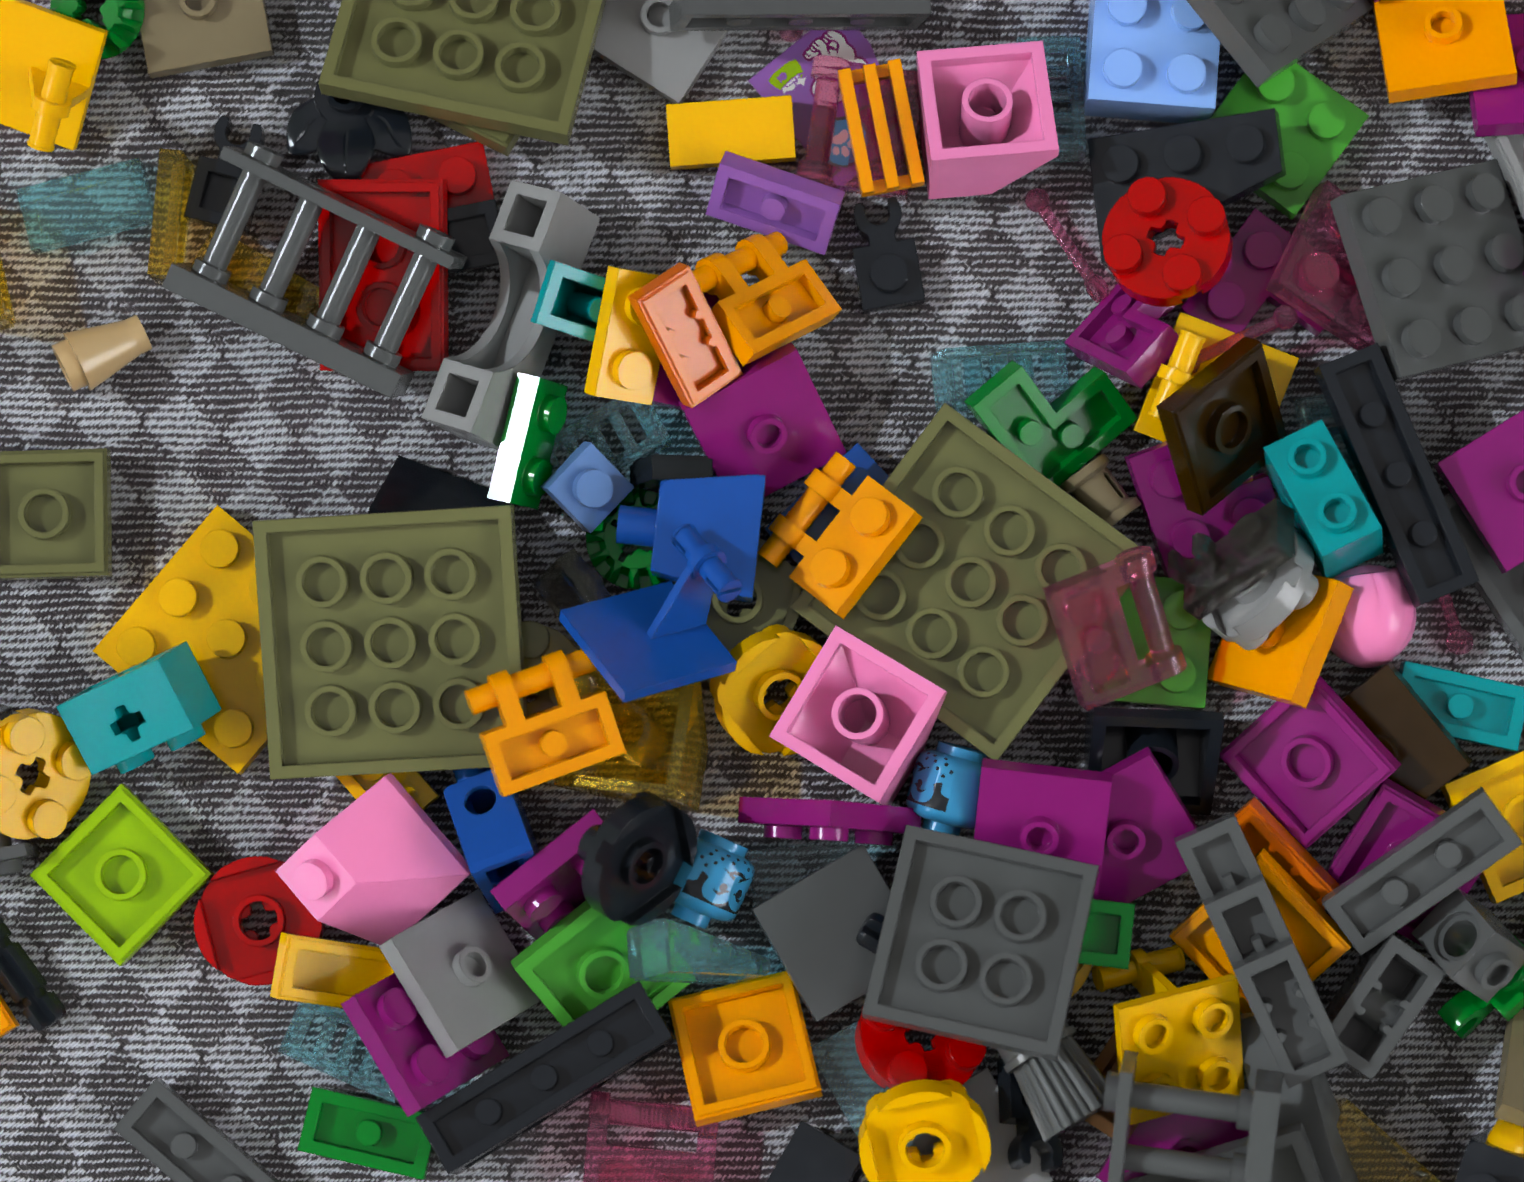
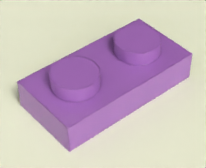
M725 151L718 167L706 215L764 235L778 231L786 238L787 243L825 255L845 191Z

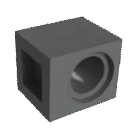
M1459 888L1442 899L1411 932L1451 980L1487 1003L1501 988L1505 987L1512 980L1514 974L1524 965V947L1490 909Z

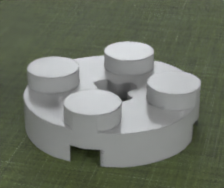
M1278 522L1280 528L1270 530L1264 524H1260L1239 535L1222 551L1210 569L1218 577L1213 585L1211 595L1204 589L1201 590L1198 607L1204 624L1225 641L1237 643L1244 650L1250 651L1261 646L1272 630L1279 626L1294 609L1297 610L1307 606L1318 591L1319 580L1312 574L1314 567L1313 548L1307 539L1287 523Z

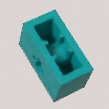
M1322 419L1263 448L1267 475H1269L1270 481L1299 534L1311 544L1314 551V562L1323 577L1333 578L1383 553L1382 527Z
M187 641L102 680L56 706L92 775L114 765L117 766L120 774L129 772L153 759L155 755L151 748L164 742L168 744L171 751L177 750L205 735L206 732L201 723L222 710Z

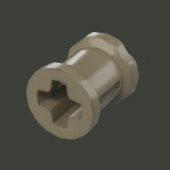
M1103 453L1059 487L1066 493H1071L1077 501L1108 524L1114 526L1142 503L1136 496L1129 497L1107 466L1110 460Z

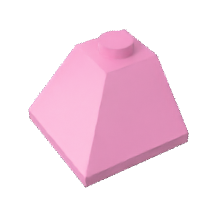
M1043 40L917 51L921 147L928 200L993 194L1058 157L1059 145Z
M835 626L769 737L878 803L891 806L913 770L918 755L926 746L947 691L840 627Z
M392 773L383 777L318 830L275 871L317 921L379 945L420 922L471 875L466 859Z

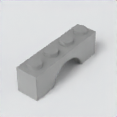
M515 180L510 181L489 237L496 252L500 268V289L494 314L484 334L474 346L458 356L443 359L421 418L463 440L499 450L517 373L541 378L558 332L557 330L531 322L549 262L553 260L582 269L600 217L562 192Z

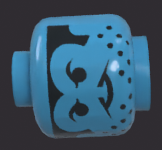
M938 741L936 750H924L918 755L906 796V805L908 808H913V811L918 816L924 818L921 828L957 836L960 835L961 828L975 829L982 760L987 758L986 754L965 746Z
M701 828L697 837V854L693 867L683 862L673 881L674 884L682 887L674 901L676 903L671 914L703 929H707L711 918L723 922L733 920L740 910L755 874L754 866L745 858L748 848Z

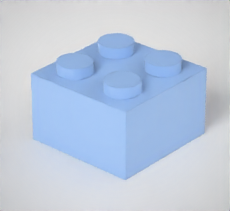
M1090 0L1081 116L1182 124L1210 119L1216 109L1220 41L1186 0Z

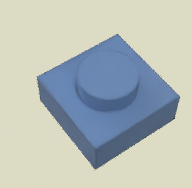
M584 441L541 485V488L583 531L592 533L632 491L634 486L591 442Z

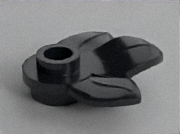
M318 83L315 88V97L294 110L287 124L286 131L289 154L302 156L318 151L319 158L326 172L333 179H360L373 158L374 149L386 155L402 157L411 154L413 143L412 130L405 111L357 101L341 104L335 101V97L321 94Z

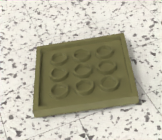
M342 0L318 83L320 92L323 95L569 146L606 0Z
M944 403L882 485L922 517L918 525L844 619L831 611L806 590L802 591L790 608L828 637L834 627L838 626L947 691L937 719L989 758L999 760L1151 559L1152 555Z
M514 505L252 521L270 780L490 768L479 733L503 725L499 711L495 707L472 715L464 691L487 683L488 675L504 669L508 671L509 675L524 670ZM526 697L520 698L519 701L524 716H528Z

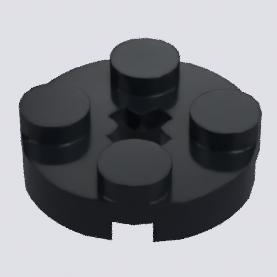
M642 791L633 799L616 808L601 825L591 826L583 834L578 846L579 857L584 860L581 880L582 890L587 903L591 908L615 922L621 920L629 926L648 923L661 915L680 894L682 887L674 884L673 881L683 862L692 867L697 854V832L691 817L650 791Z

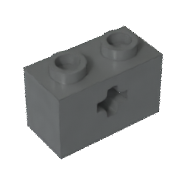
M1390 935L1363 954L1325 1009L1349 1062L1342 1065L1356 1076L1373 1080L1446 975L1442 969L1394 935Z

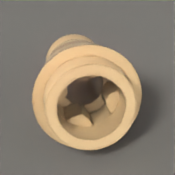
M137 315L117 322L63 333L65 340L52 345L57 362L73 392L85 386L90 391L136 357L152 350L149 338Z

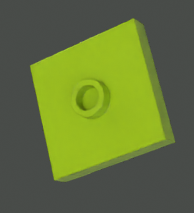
M122 783L30 874L119 966H124L215 875L126 784Z

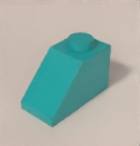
M550 260L531 322L594 342L606 278Z

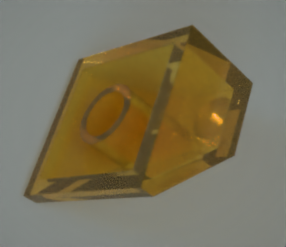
M597 668L595 672L574 679L580 697L600 689L606 691L626 753L555 778L554 785L624 802L633 799L642 791H650L681 810L699 812L708 754L701 681L623 703Z

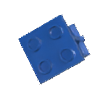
M693 524L681 525L672 534L674 539H671V542L688 560L675 585L672 581L560 610L559 621L623 703L735 672L737 661L707 626L706 622L713 592L719 601L729 602L740 594L741 589L739 587H742V583L726 566L727 557L718 545L707 543Z

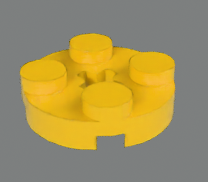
M769 625L761 632L752 634L742 640L729 652L737 661L735 672L711 678L709 683L710 693L714 698L715 713L721 726L738 745L750 753L763 755L761 752H781L784 756L797 754L769 737L822 649V646L809 635L790 630L785 625ZM785 679L791 681L785 687V692L789 697L784 703L779 705L776 701L770 700L764 704V697L767 694L766 689L774 681L781 682Z
M26 708L15 710L19 713L11 714L5 719L0 720V833L22 840L38 837L45 839L55 838L65 830L67 823L81 808L90 786L91 772L61 717L38 709ZM36 759L38 763L37 770L39 771L38 777L33 785L30 784L26 790L21 791L23 780L16 775L17 769L21 764L30 766Z
M929 1079L908 1081L896 1085L886 1092L875 1094L868 1100L865 1107V1117L859 1128L858 1144L861 1166L869 1182H972L979 1175L982 1167L983 1171H985L990 1161L991 1142L985 1115L980 1106L968 1096L966 1088L957 1081ZM921 1133H930L931 1136H937L941 1139L933 1143V1153L928 1155H921L917 1146L907 1147V1143Z

